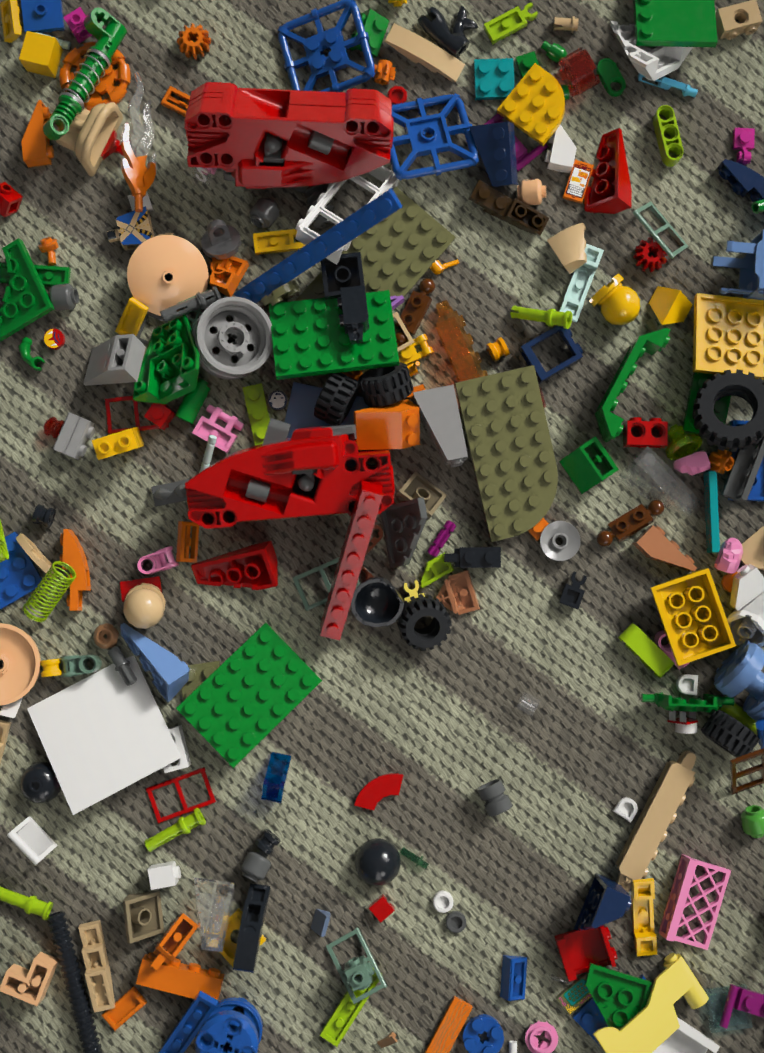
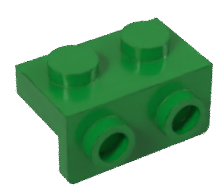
M369 9L360 13L365 32L369 36L368 43L372 57L376 58L390 20ZM356 29L352 33L350 39L358 35ZM361 44L349 48L351 51L356 49L362 51Z

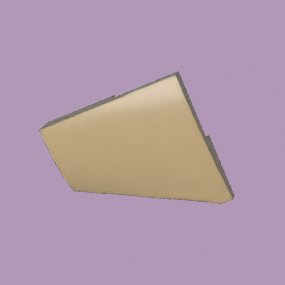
M583 223L566 228L547 240L569 274L587 262V255L585 253L586 240L584 239L586 227Z

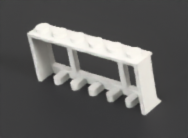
M385 166L368 172L383 182L380 188L361 176L350 178L374 194L369 202L390 188L394 189L399 183V179L396 178L394 172ZM346 180L330 183L327 192L320 194L317 204L315 206L312 205L307 211L306 218H301L295 228L297 230L296 240L307 245L320 236L308 228L319 214L336 225L343 221V219L324 207ZM351 241L326 258L337 265L343 250L347 251L349 249Z

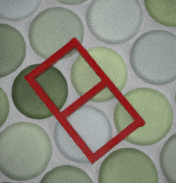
M133 396L105 399L108 434L130 429L112 430L110 402L133 400ZM133 400L136 427H139L140 431L160 429L156 425L140 427L138 401Z
M205 767L146 788L158 823L216 802ZM201 773L210 800L188 808L179 781ZM175 783L183 810L161 818L152 791Z

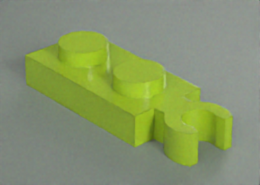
M526 4L522 11L517 6L485 23L483 28L491 43L494 44L527 27L528 22L526 20H535L538 12L533 14L528 12V10L532 9L533 4Z

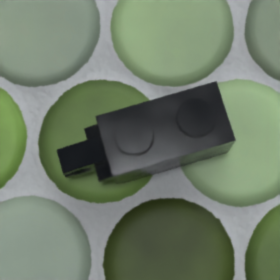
M365 285L340 288L341 296H337L338 309L343 310V314H339L340 327L345 328V334H348L350 344L363 343V332L369 329Z
M460 547L459 549H454V554H444V562H454V567L501 568V547Z

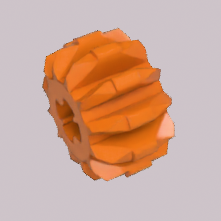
M193 23L190 28L184 25V31H179L178 35L180 38H177L180 52L185 53L187 58L192 54L195 60L197 59V54L204 58L203 51L209 52V45L211 44L208 31L206 29L203 30L201 25H198L196 28Z

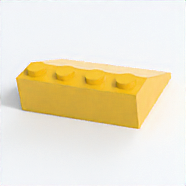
M709 568L688 573L650 588L677 666L736 646Z

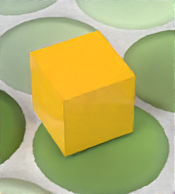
M26 31L19 60L28 72L56 78L63 50L55 37Z

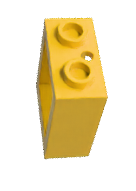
M139 427L92 440L98 460L144 446Z

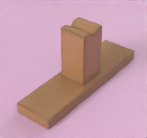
M391 1032L385 1039L379 1040L377 1042L378 1045L383 1048L397 1043L396 1034Z

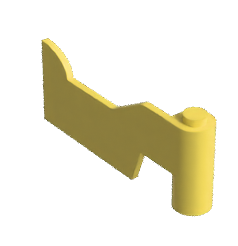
M671 953L665 957V962L663 963L665 970L655 978L646 1007L620 1030L613 1027H604L593 1033L605 1053H652L680 1027L673 1005L679 998L683 996L691 1009H697L708 1001L709 997L681 954Z

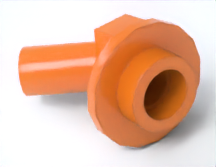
M47 237L40 240L41 244L38 245L41 253L47 252L48 265L55 266V249L59 246L57 239Z

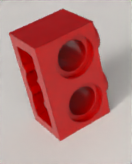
M632 417L623 423V447L664 448L668 446L667 421H662L661 418H650L649 421H642V418ZM632 427L639 430V437H634L631 434ZM652 428L658 429V438L651 434Z

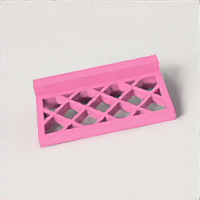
M682 854L658 933L666 940L678 941L708 950L731 870ZM697 865L703 866L706 873L697 878L695 870ZM718 871L723 872L722 880L715 884L711 875ZM709 878L712 886L703 891L700 882ZM696 885L700 893L691 898L689 890ZM715 890L717 898L709 903L706 895ZM703 898L706 906L697 911L693 902ZM688 905H691L694 913L685 918L683 910ZM709 910L711 918L703 923L700 915ZM697 917L700 926L691 930L687 922ZM685 925L688 933L681 937L677 936L678 928ZM701 930L705 933L703 943L697 942L694 937Z

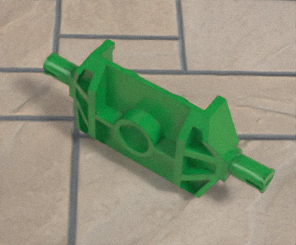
M658 692L654 694H641V702H651L668 711L710 713L712 710L718 711L722 705L734 706V697L703 694V699L689 698V701H686V699H681L680 697H672V695Z

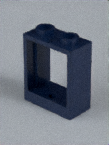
M555 326L520 347L519 351L528 366L534 365L539 384L582 359V348L573 341L570 329H564L563 326ZM559 332L573 357L546 372L533 352L532 347Z

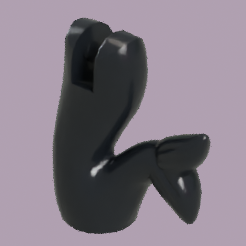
M461 6L456 16L452 33H450L442 13L435 7H430L427 9V13L433 21L431 22L426 16L421 15L418 23L432 40L449 54L458 58L468 48L470 43L463 31L478 28V25L473 20L467 18V12Z

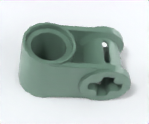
M94 654L60 657V660L63 661L64 670L62 677L94 673L100 670L102 666L101 658ZM88 659L94 661L93 669L88 668Z

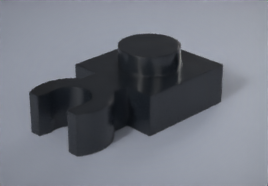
M572 572L570 575L572 583L571 585H564L558 603L578 610L585 590L580 589V586L586 582L587 576L583 575L581 581L578 582L575 579L577 572Z

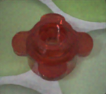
M55 417L48 419L44 424L45 435H52L54 439H57L65 421H58Z

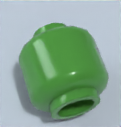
M757 805L746 807L741 813L743 831L753 838L763 837L764 809Z

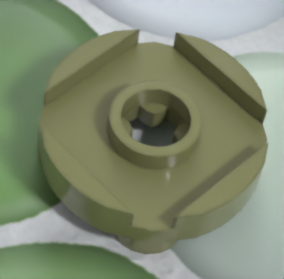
M296 280L290 281L273 290L271 296H264L261 302L269 310V304L274 306L283 301L282 298L287 301L294 297L300 291L299 285Z

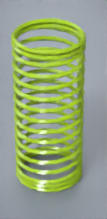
M55 561L45 577L42 578L29 597V600L23 606V611L27 617L36 622H44L49 617V614H51L76 578V572L70 565L61 561ZM54 565H61L65 567L72 574V578L64 569ZM55 568L60 569V570H62L63 572H65V573L68 575L69 578H67V577H66L65 575H63L61 572L57 571ZM29 605H31L37 611L43 612L44 615L36 613L29 607ZM26 606H27V607L29 608V610H30L31 612H33L34 614H37V615H39V616H45V617H44V618H39V617L33 616L32 614H30V613L27 611Z

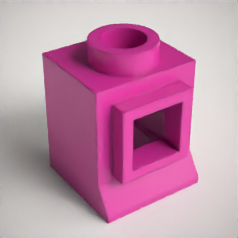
M81 7L63 17L78 43L92 36L85 30L84 19L86 15Z

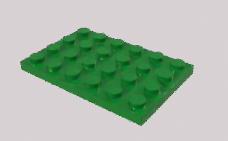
M390 291L366 293L369 329L363 332V343L350 344L348 334H345V328L340 327L339 314H343V310L338 309L337 298L282 302L274 306L269 304L277 380L399 366Z
M265 623L176 709L234 768L322 680Z

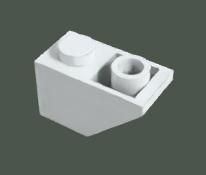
M560 125L549 138L548 143H552L551 150L546 152L545 162H548L547 169L571 173L577 148Z

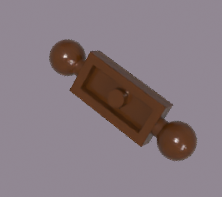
M429 278L423 279L420 282V293L413 290L400 316L408 332L413 335L416 334L432 302L431 297L427 295L434 291L435 283ZM397 322L396 327H397L398 329H401V327L399 326V324H398V322ZM402 329L395 333L397 347L408 342Z
M653 500L649 503L647 509L643 504H640L608 524L610 531L598 533V544L603 547L609 546L614 537L618 542H621L653 523L651 515H661L664 511V504L660 500Z

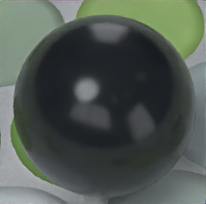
M381 838L366 841L358 849L355 857V868L359 877L364 882L374 886L390 883L399 873L401 858L397 848L391 842Z

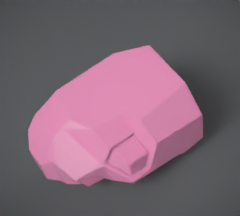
M704 450L675 460L673 463L675 470L691 476L711 469L710 461Z
M729 538L724 541L714 564L717 570L726 573L737 572L743 554V547L738 539Z

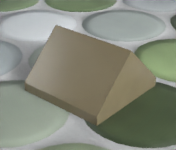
M416 471L397 493V497L404 502L424 497L428 520L447 496V494Z
M160 891L129 894L123 900L128 944L164 932Z

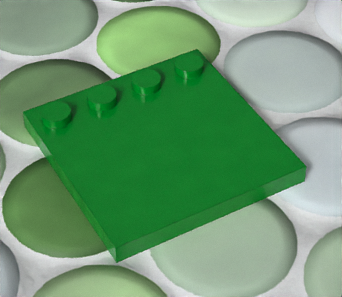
M633 0L636 46L716 47L718 41L714 0Z

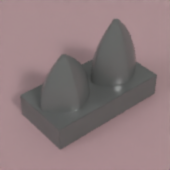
M190 479L152 486L155 507L187 501L185 483Z

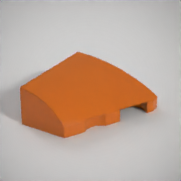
M234 256L222 260L212 257V262H210L212 270L210 285L212 287L216 286L220 293L232 297L249 267L248 261Z

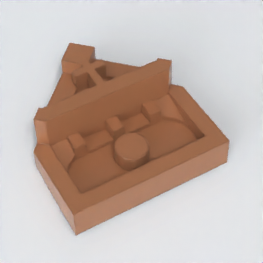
M469 570L450 575L445 579L440 592L436 596L444 607L459 615L480 609Z

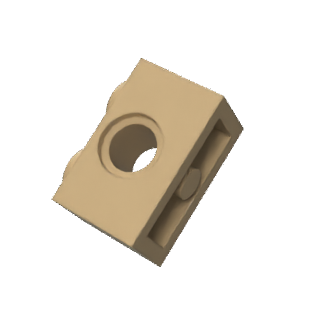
M756 0L719 8L715 13L719 39L726 38L731 40L739 34H753L762 23V17Z

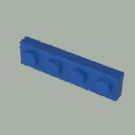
M200 990L160 1048L159 1053H184L200 1031L204 1022L216 1008L218 1000Z

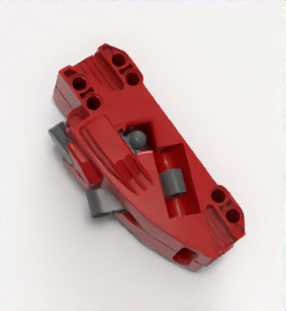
M206 82L191 91L184 121L189 146L187 155L188 167L222 168L224 180L235 181L236 187H246L247 189L289 187L304 194L309 186L341 182L366 174L390 163V150L393 146L394 118L392 117V100L374 89H349L344 93L238 88L232 83Z
M271 418L263 444L239 450L212 464L185 483L189 508L188 519L203 528L210 529L231 527L237 522L343 513L351 516L354 506H351L349 503L356 501L362 480L382 485L383 497L378 514H380L394 503V474L389 449L358 451V444L353 440L357 439L356 424L298 428L294 430L291 438H287L291 424ZM369 458H375L377 460V462L374 465H369L366 463L367 459ZM353 459L357 463L355 466L350 467L346 464V461ZM298 474H301V476H300V478H299V480H298V486H299V488L293 487L294 484H295L297 475H298ZM316 477H318L320 480L315 494L308 492L313 489ZM229 511L233 512L235 516L230 515Z

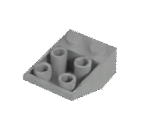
M134 334L116 335L92 349L83 384L88 386L138 382L146 347Z

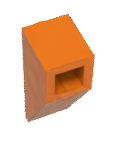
M38 100L21 141L23 161L28 167L52 165L51 158H54L53 146L50 145L49 138L43 132L44 123L50 118V111L42 100Z

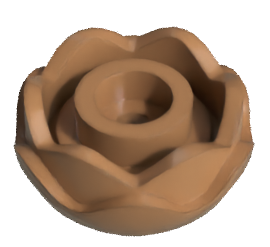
M108 623L98 626L93 634L95 644L102 649L114 647L119 637L118 630Z

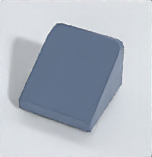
M316 909L311 929L319 936L324 937L331 913Z

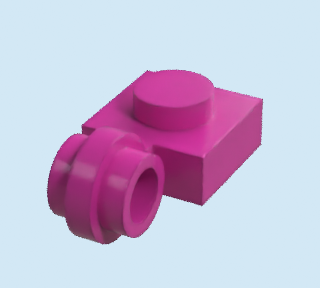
M734 128L733 149L741 150L737 153V163L745 166L750 164L751 152H748V150L754 149L755 128Z

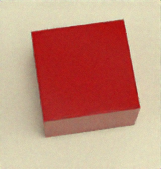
M384 894L369 905L370 911L380 923L395 911L392 904L387 902Z

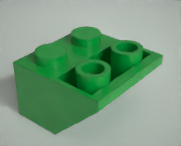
M596 436L559 461L581 494L619 470Z

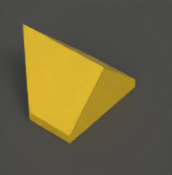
M657 286L648 303L661 325L684 322L693 305L681 290Z

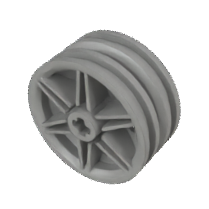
M225 297L209 305L199 316L192 329L200 354V366L209 374L226 380L246 377L261 367L269 358L273 349L272 323L264 310L256 303L241 297ZM226 316L233 317V322H227ZM246 324L251 326V331H247L245 328ZM211 327H214L217 332L216 334L210 332ZM232 337L234 341L229 344L227 340ZM252 344L254 350L252 352L248 351L247 345ZM218 347L220 349L219 354H213L212 348ZM232 356L238 360L237 363H232Z

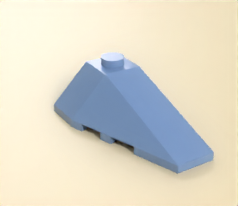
M121 624V636L135 656L140 655L139 659L145 672L150 670L154 679L152 683L167 702L171 701L188 682L190 671L188 665L127 624Z

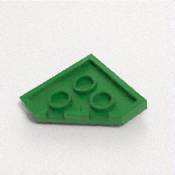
M593 963L589 964L585 985L608 1027L618 1030L646 1007L652 984L651 981Z

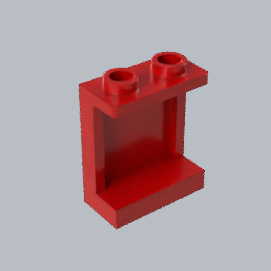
M602 925L594 929L572 930L554 936L569 982L577 980L576 975L588 972L590 963L603 967L611 965L612 968L616 967L615 960L618 957L615 948L610 947L609 940L612 938L608 927Z

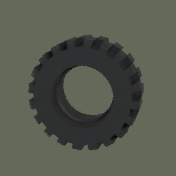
M737 369L736 373H731V370H724L723 375L716 373L712 376L711 380L707 379L703 383L702 388H699L696 395L692 417L695 429H699V436L702 439L706 438L708 440L707 444L710 446L718 445V450L724 451L725 448H730V452H736L738 448H741L742 451L749 449L750 445L755 446L761 438H764L763 379L759 378L757 380L754 378L755 374L749 372L746 375L743 374V370ZM725 396L741 397L752 407L753 417L750 422L742 426L726 425L714 414L716 401Z

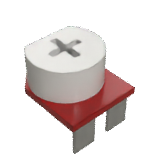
M669 711V720L667 722L675 723V732L684 734L697 733L698 720L696 719V712H689V718H686V712L680 711V718H676V711Z

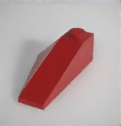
M617 128L602 135L596 155L599 163L591 173V176L594 177L592 186L587 187L585 192L584 210L586 212L616 214L631 208L632 189L622 129Z
M272 541L250 545L191 565L197 584L212 586L228 585L233 586V588L247 587L252 588V590H262L278 586V559Z

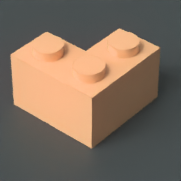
M40 952L34 958L30 970L13 964L5 973L0 986V992L38 1006L46 995L60 959Z

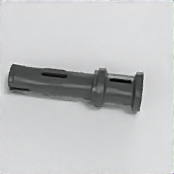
M213 286L209 291L204 293L198 292L194 298L160 311L163 321L167 322L197 309L205 310L207 306L221 299L217 287ZM183 307H186V309H183V310L178 311V312L176 311V310H178V309H181V308H183Z

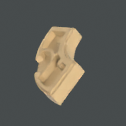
M20 533L16 537L20 546L47 573L52 563L41 553L35 543Z

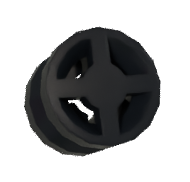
M38 504L34 510L32 522L34 524L41 523L45 527L50 528L56 510L54 508L47 509L44 505Z
M265 828L262 832L263 835L261 838L256 839L255 844L263 852L271 855L274 846L279 845L281 840Z

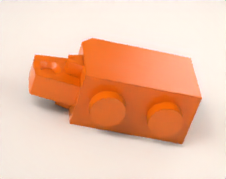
M180 913L155 946L156 949L153 954L156 957L150 966L157 971L163 962L168 965L170 961H173L199 925L184 913Z

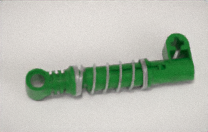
M94 8L84 19L86 30L98 40L84 55V63H79V71L74 72V79L69 80V87L63 89L64 92L58 98L59 103L56 109L44 123L43 132L51 140H58L69 131L70 124L75 116L81 114L84 110V103L89 102V95L95 92L94 86L99 85V78L104 77L105 70L109 69L112 63V56L127 34L126 28L103 8ZM53 124L58 126L59 131L54 128Z

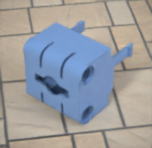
M763 229L750 243L727 241L726 252L746 253L744 258L713 256V267L740 269V289L721 288L719 293L723 295L726 293L743 294V298L764 300Z

